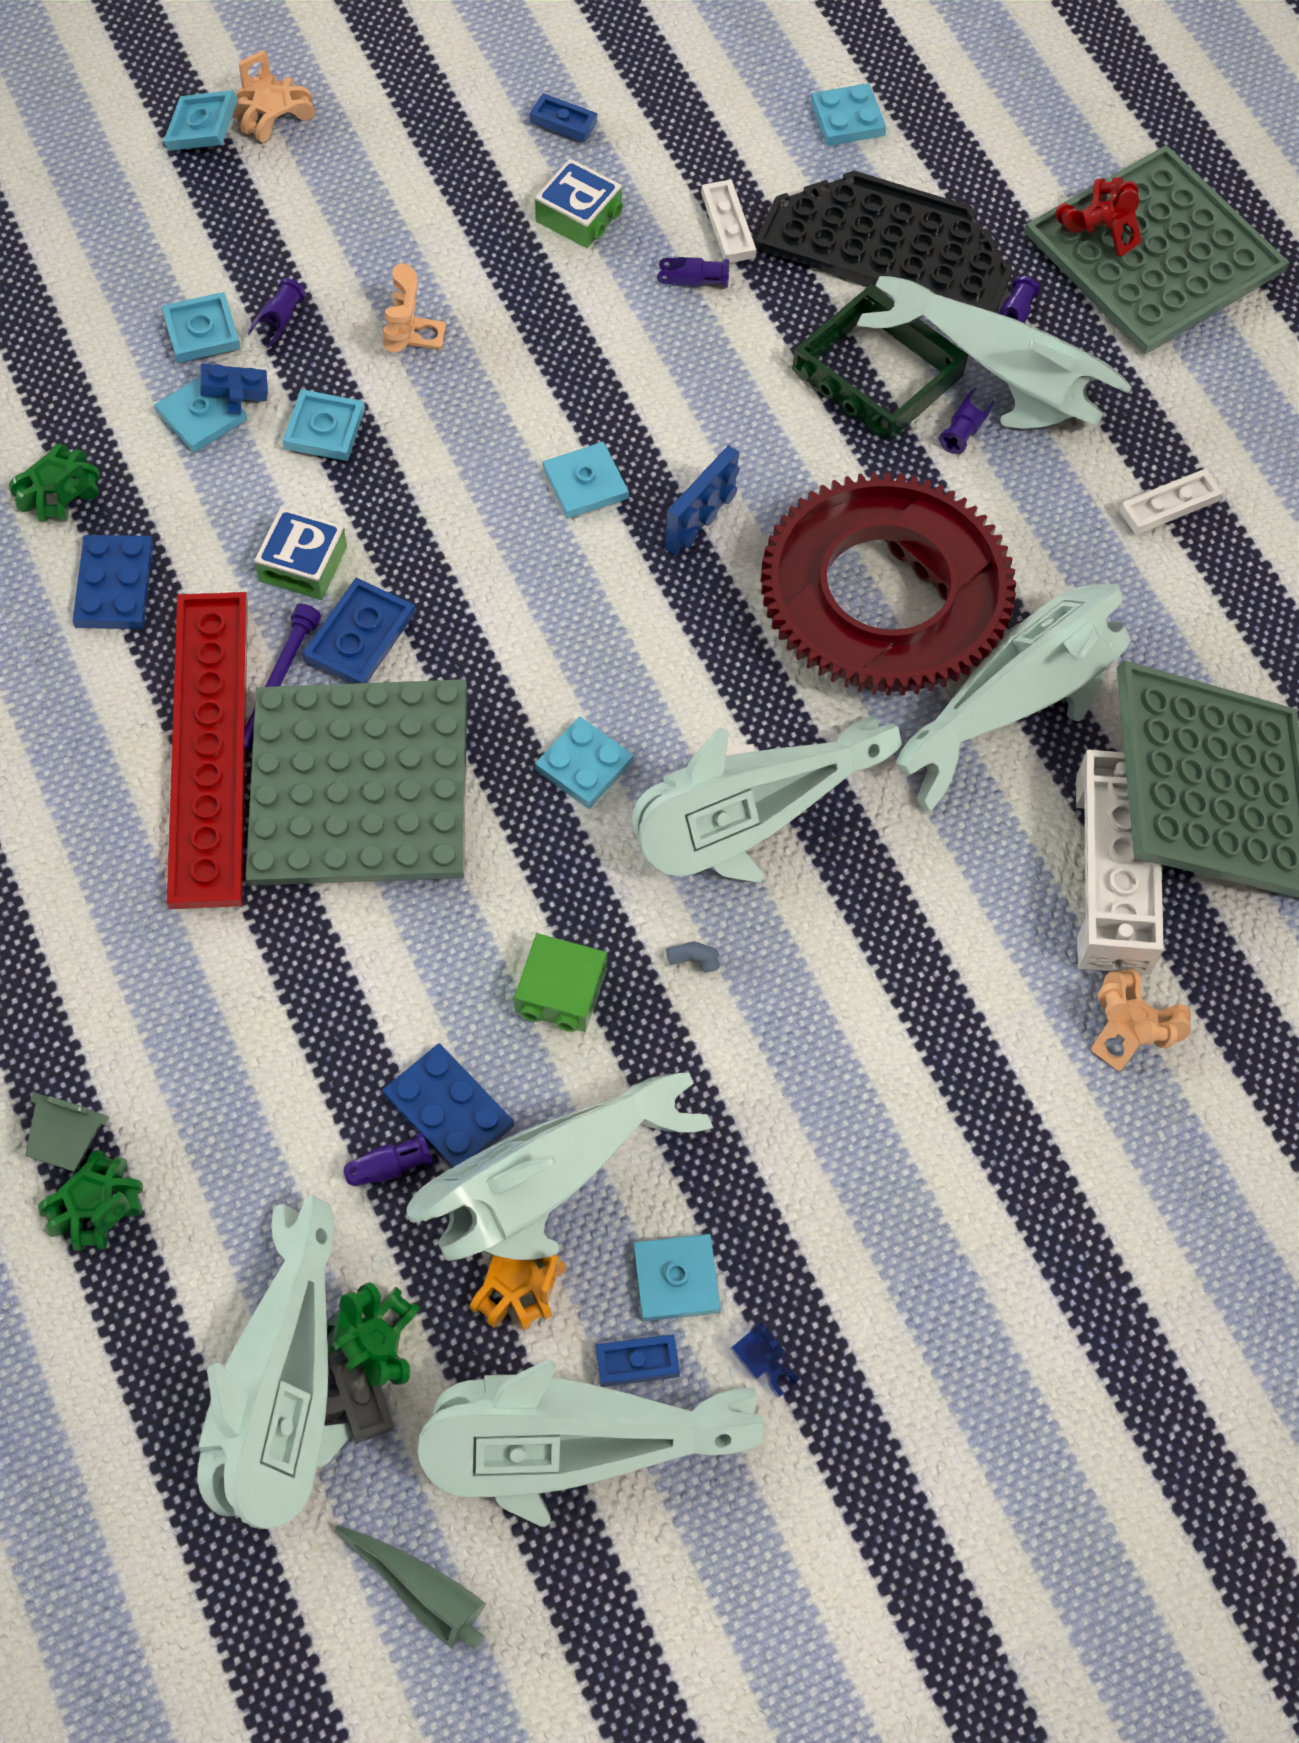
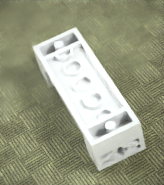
M1086 750L1076 776V808L1085 809L1086 917L1077 935L1078 969L1121 972L1122 970L1133 968L1140 974H1151L1164 950L1161 864L1134 858L1124 752Z

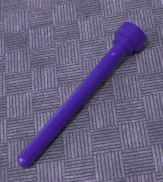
M307 604L296 605L291 615V626L293 629L265 687L281 686L305 634H310L311 631L317 628L322 616L312 606ZM255 708L245 726V751L249 750L253 745Z

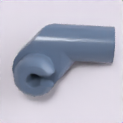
M692 941L666 948V955L670 966L694 960L700 962V968L705 973L716 971L720 967L717 958L720 956L718 951L699 942Z

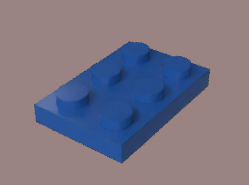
M728 445L667 510L665 549L676 556L684 547H690L695 541L698 531L704 525L709 526L715 519L719 508L724 503L729 504L735 497L738 490L736 478L740 470L738 467V450Z
M84 535L73 613L75 628L144 629L154 546L152 536Z
M356 577L302 653L303 661L350 684L368 683L416 613L415 605Z
M440 1043L382 1089L383 1096L418 1134L423 1133L425 1141L450 1168L489 1148L514 1127V1120Z

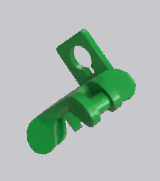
M57 443L48 454L25 472L13 477L9 482V490L16 497L15 504L19 511L27 512L36 507L39 522H47L48 518H59V521H68V503L77 496L86 500L98 497L99 488L95 483L99 481L100 471L94 465L86 463L87 455L85 451L75 449L71 452L66 445ZM46 494H57V504L47 505Z
M96 1149L90 1154L86 1164L56 1193L43 1199L37 1207L40 1216L46 1217L48 1221L46 1225L48 1236L62 1235L71 1228V1242L74 1251H83L84 1246H96L98 1250L107 1249L108 1231L123 1216L136 1217L142 1214V1204L138 1202V1194L143 1192V1183L133 1178H122L126 1170L127 1160L118 1156L114 1160L107 1158L105 1152ZM66 1205L68 1212L62 1214L61 1210ZM91 1219L95 1230H83L82 1220Z
M368 1282L360 1286L357 1293L348 1292L343 1295L339 1302L340 1309L327 1320V1339L334 1328V1333L330 1336L327 1343L328 1356L335 1350L336 1352L342 1350L348 1359V1362L345 1364L348 1372H352L364 1365L367 1380L372 1386H383L388 1380L395 1385L405 1384L410 1377V1366L406 1359L400 1358L397 1355L400 1334L417 1314L420 1306L415 1302L409 1304L400 1296L402 1291L397 1287H394L380 1303L381 1296L378 1288L373 1283ZM389 1309H392L400 1316L393 1326L382 1319Z

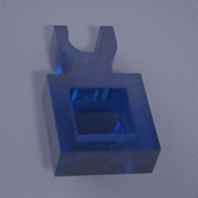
M762 1322L729 1348L754 1380L765 1373L769 1380V1387L777 1398L784 1394L777 1385V1379L780 1375L787 1376L792 1384L800 1380L791 1369L785 1368L779 1363V1360L787 1353Z

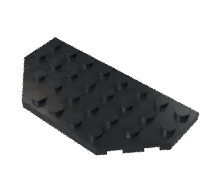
M855 170L843 174L842 179L830 183L824 180L806 186L803 192L791 196L788 193L776 196L755 240V248L758 251L857 282L875 286L880 276L906 279L928 288L937 295L995 313L998 311L1013 270L1007 260L1003 261L997 251L998 246L986 228L982 229L972 206Z

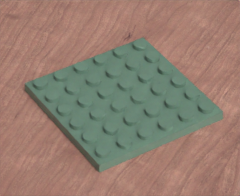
M1167 145L1105 179V181H1112L1114 177H1122L1124 182L1133 181L1138 186L1139 205L1135 213L1141 243L1125 255H1116L1110 228L1107 229L1106 225L1095 227V232L1088 233L1087 230L1073 233L1057 221L1055 217L1057 207L1027 223L1024 233L1145 355L1286 272L1290 263ZM1093 186L1064 203H1069L1077 210H1084L1092 204ZM1107 194L1106 201H1110L1111 194ZM1124 224L1121 241L1123 244H1127L1131 237L1130 227Z
M1129 661L1122 662L1116 668L1134 858L1299 898V723L1297 709Z
M466 679L256 687L246 882L248 886L464 878L467 735Z

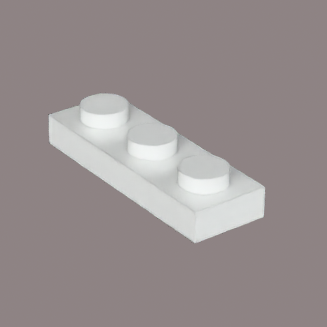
M732 180L702 185L701 194L723 258L729 259L730 263L756 258V248Z
M1203 469L1121 502L1119 511L1132 531L1137 535L1221 500L1223 492L1207 469Z

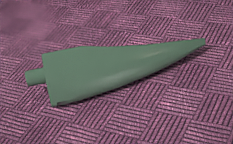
M339 1525L335 1527L334 1532L383 1577L407 1604L418 1621L451 1649L460 1639L473 1650L480 1646L485 1636L472 1625L486 1606L483 1600L437 1569L394 1546Z

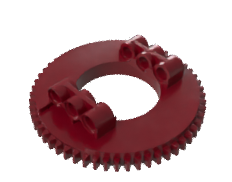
M872 472L869 481L865 479L862 473L858 474V479L855 483L849 476H846L843 486L836 480H833L831 490L821 485L819 495L810 491L808 493V500L798 499L797 508L790 506L788 516H781L780 525H775L773 535L769 536L768 546H765L764 558L762 559L760 578L762 583L761 594L764 595L763 606L767 607L766 616L767 618H773L772 629H779V640L787 639L786 649L788 651L797 649V660L807 657L806 667L808 669L818 665L819 676L827 672L832 673L831 682L833 683L842 678L846 688L852 685L857 687L859 692H862L863 689L871 690L872 694H876L877 691H884L887 696H890L891 692H899L903 696L906 691L911 690L915 694H919L920 689L927 688L930 692L933 691L934 685L937 684L946 687L949 679L957 682L961 672L969 675L972 666L978 667L982 662V658L990 655L991 650L998 646L999 639H1003L1011 619L1016 597L1014 592L1016 581L1013 580L1015 569L1011 568L1012 557L1006 556L1008 546L1001 545L1002 535H994L996 526L994 524L985 525L987 520L985 514L976 517L978 509L976 505L966 509L967 499L965 497L955 501L956 492L954 490L944 495L942 494L943 485L941 484L934 490L931 489V480L928 479L922 485H918L917 476H913L908 483L905 482L904 474L901 473L896 481H894L889 472L885 473L883 480L878 478L876 472ZM885 540L891 553L900 561L911 563L913 571L921 580L935 584L938 593L946 602L933 617L914 627L893 630L872 627L852 618L833 598L827 581V573L831 565L843 552L855 545L868 541Z

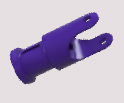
M666 257L659 261V267L662 271L657 274V279L662 284L701 287L703 284H722L723 287L728 288L730 261L729 259H724L723 262L704 261L703 258Z
M1019 276L1014 280L1011 296L1005 299L999 314L1026 323L1031 312L1030 305L1033 299L1039 295L1041 287L1033 278Z
M283 278L280 281L279 291L274 298L267 300L249 329L248 335L251 334L259 322H266L274 327L275 335L266 348L271 347L293 317L292 310L298 302H302L306 297V292L302 285L293 279Z
M976 387L967 394L952 416L950 427L942 431L939 436L942 448L951 454H962L965 451L967 440L970 436H974L994 406V400L985 411H981L972 405L970 398L977 389Z
M419 1133L416 1135V1139L395 1146L390 1143L372 1149L362 1158L347 1163L343 1171L347 1183L351 1186H358L367 1182H384L402 1176V1171L422 1164L428 1167L433 1165L423 1133Z

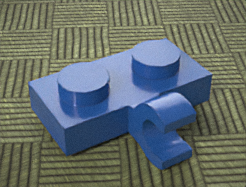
M201 364L200 395L227 398V413L241 415V401L243 402V399L267 401V370L223 366L220 364Z

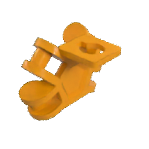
M555 1254L551 1257L535 1260H517L493 1256L484 1284L472 1299L469 1308L474 1313L479 1311L488 1318L487 1323L495 1328L505 1318L512 1306L519 1325L525 1331L531 1327L530 1323L540 1317H543L544 1320L552 1317L548 1302L556 1278L562 1275L567 1270V1267L562 1260L559 1261V1256ZM540 1260L543 1267L539 1269L535 1261ZM493 1290L503 1296L497 1305L489 1299ZM532 1293L535 1303L523 1308L519 1298Z

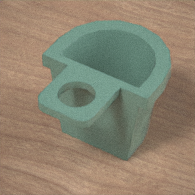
M33 1092L30 1102L35 1104L25 1156L76 1172L100 1126H107L110 1117L77 1104Z

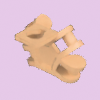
M264 50L239 62L242 88L237 93L238 102L233 116L241 121L240 130L246 135L254 134L256 140L264 143L271 135L276 117L289 112L296 115L300 120L307 121L315 116L310 90L303 86H295L293 77H285L284 81L277 80L276 76L270 73L268 56ZM260 62L261 67L257 72L258 76L253 78L252 75H248L251 65ZM259 113L263 114V117L257 123Z
M404 263L397 264L393 268L392 276L393 284L399 291H392L391 298L395 299L394 307L385 310L384 317L388 322L387 326L383 328L384 348L389 352H399L409 345L441 350L446 323L414 317L418 290L417 274L410 265ZM432 328L437 332V337L426 340L418 333H414V331Z
M1133 968L1125 969L1121 972H1109L1105 976L1103 986L1098 992V1000L1101 1006L1105 1008V1016L1108 1023L1091 1047V1051L1118 1071L1125 1067L1140 1044L1151 1045L1154 1043L1157 1047L1167 1049L1175 1042L1185 1040L1191 1033L1190 1009L1183 1004H1175L1166 1009L1156 1010L1144 1002L1140 993L1141 977L1138 971ZM1120 1035L1125 1039L1122 1043L1124 1053L1121 1056H1114L1107 1051L1105 1042L1109 1038H1116Z

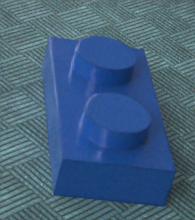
M542 93L529 113L530 123L581 142L586 141L597 124L596 112Z
M674 1334L595 1344L600 1387L680 1377Z

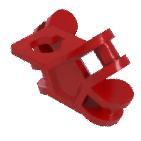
M1114 177L1112 181H1105L1104 178L1096 179L1093 185V201L1090 206L1084 210H1077L1069 203H1063L1055 211L1057 221L1073 233L1085 230L1088 233L1095 232V227L1106 225L1107 229L1110 228L1117 256L1125 255L1141 243L1135 213L1139 205L1138 186L1133 181L1124 182L1122 177ZM1107 194H1111L1110 201H1106ZM1124 224L1130 227L1131 237L1127 244H1123L1121 241Z

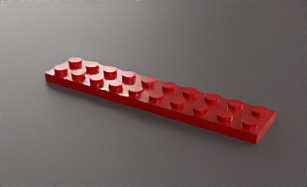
M247 592L177 594L167 905L169 909L242 906L248 631Z

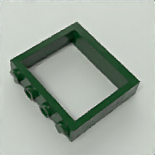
M870 284L795 348L792 370L801 379L807 380L819 389L823 396L831 398L843 407L847 414L856 417L868 426L874 434L880 435L890 442L964 376L968 354L920 319L893 328H882L940 371L938 375L894 414H890L818 360V358L857 326L862 313L890 311L894 307V300Z

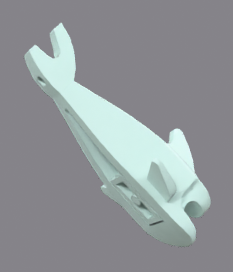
M880 276L875 286L893 297L895 300L894 307L890 311L862 313L857 323V326L876 329L893 328L911 323L923 316L927 317L974 360L1008 383L1015 399V407L1011 412L1001 416L1000 422L1005 427L1021 429L1041 428L1060 423L1071 417L1099 425L1104 413L1089 400L1086 393L1087 386L1093 380H1100L1127 393L1132 388L1121 374L1104 361L1049 333L1013 318L937 295L928 288L906 279Z
M1095 584L1065 591L1048 601L1022 623L1005 631L1003 639H999L998 646L993 648L988 657L984 658L938 718L924 726L908 740L895 764L900 772L910 775L924 766L927 767L926 775L916 798L923 810L931 812L946 793L958 762L960 742L1013 723L1063 698H1066L1068 703L1067 716L1070 720L1080 721L1084 717L1099 691L1106 669L1128 648L1131 642V637L1122 622H1106L1107 617L1123 600V594L1118 585Z
M869 716L846 728L839 735L837 742L777 748L726 756L728 731L718 728L693 756L687 767L665 775L663 777L664 782L651 787L642 794L633 810V831L639 839V847L648 863L665 874L689 876L711 867L724 877L757 883L761 882L764 877L763 872L745 851L787 825L854 771L869 768L895 753L902 745L899 728L895 724L879 727L877 718Z
M689 1073L664 1074L652 1077L631 1087L619 1097L547 1121L506 1138L447 1170L424 1185L413 1196L407 1206V1216L410 1222L419 1223L423 1220L427 1221L432 1217L437 1218L449 1213L450 1221L448 1227L439 1239V1247L448 1261L462 1259L481 1251L493 1256L517 1260H535L551 1257L553 1254L556 1255L558 1253L559 1245L558 1242L548 1239L544 1234V1224L549 1213L582 1187L607 1162L640 1123L647 1127L667 1132L683 1133L699 1132L711 1129L713 1126L708 1114L680 1113L675 1108L677 1096L694 1084Z
M316 1196L305 1198L299 1216L296 1210L285 1204L273 1207L272 1238L278 1253L285 1262L252 1315L225 1367L215 1362L209 1365L207 1370L211 1402L198 1450L201 1452L197 1475L199 1490L205 1503L215 1513L226 1517L238 1516L243 1523L258 1529L279 1527L293 1520L308 1501L316 1468L327 1465L352 1435L348 1423L324 1426L328 1392L325 1266L332 1248L334 1219L331 1205Z
M545 1360L517 1375H484L482 1380H468L446 1389L438 1397L433 1407L432 1417L423 1426L422 1432L419 1435L418 1456L426 1476L435 1486L446 1493L459 1497H495L497 1503L503 1509L539 1526L546 1527L550 1524L551 1518L540 1493L565 1490L594 1483L693 1453L724 1455L748 1450L763 1443L764 1421L762 1415L751 1414L756 1409V1392L754 1387L719 1393L701 1402L693 1411H688L592 1384L553 1377L555 1374V1363L551 1360Z

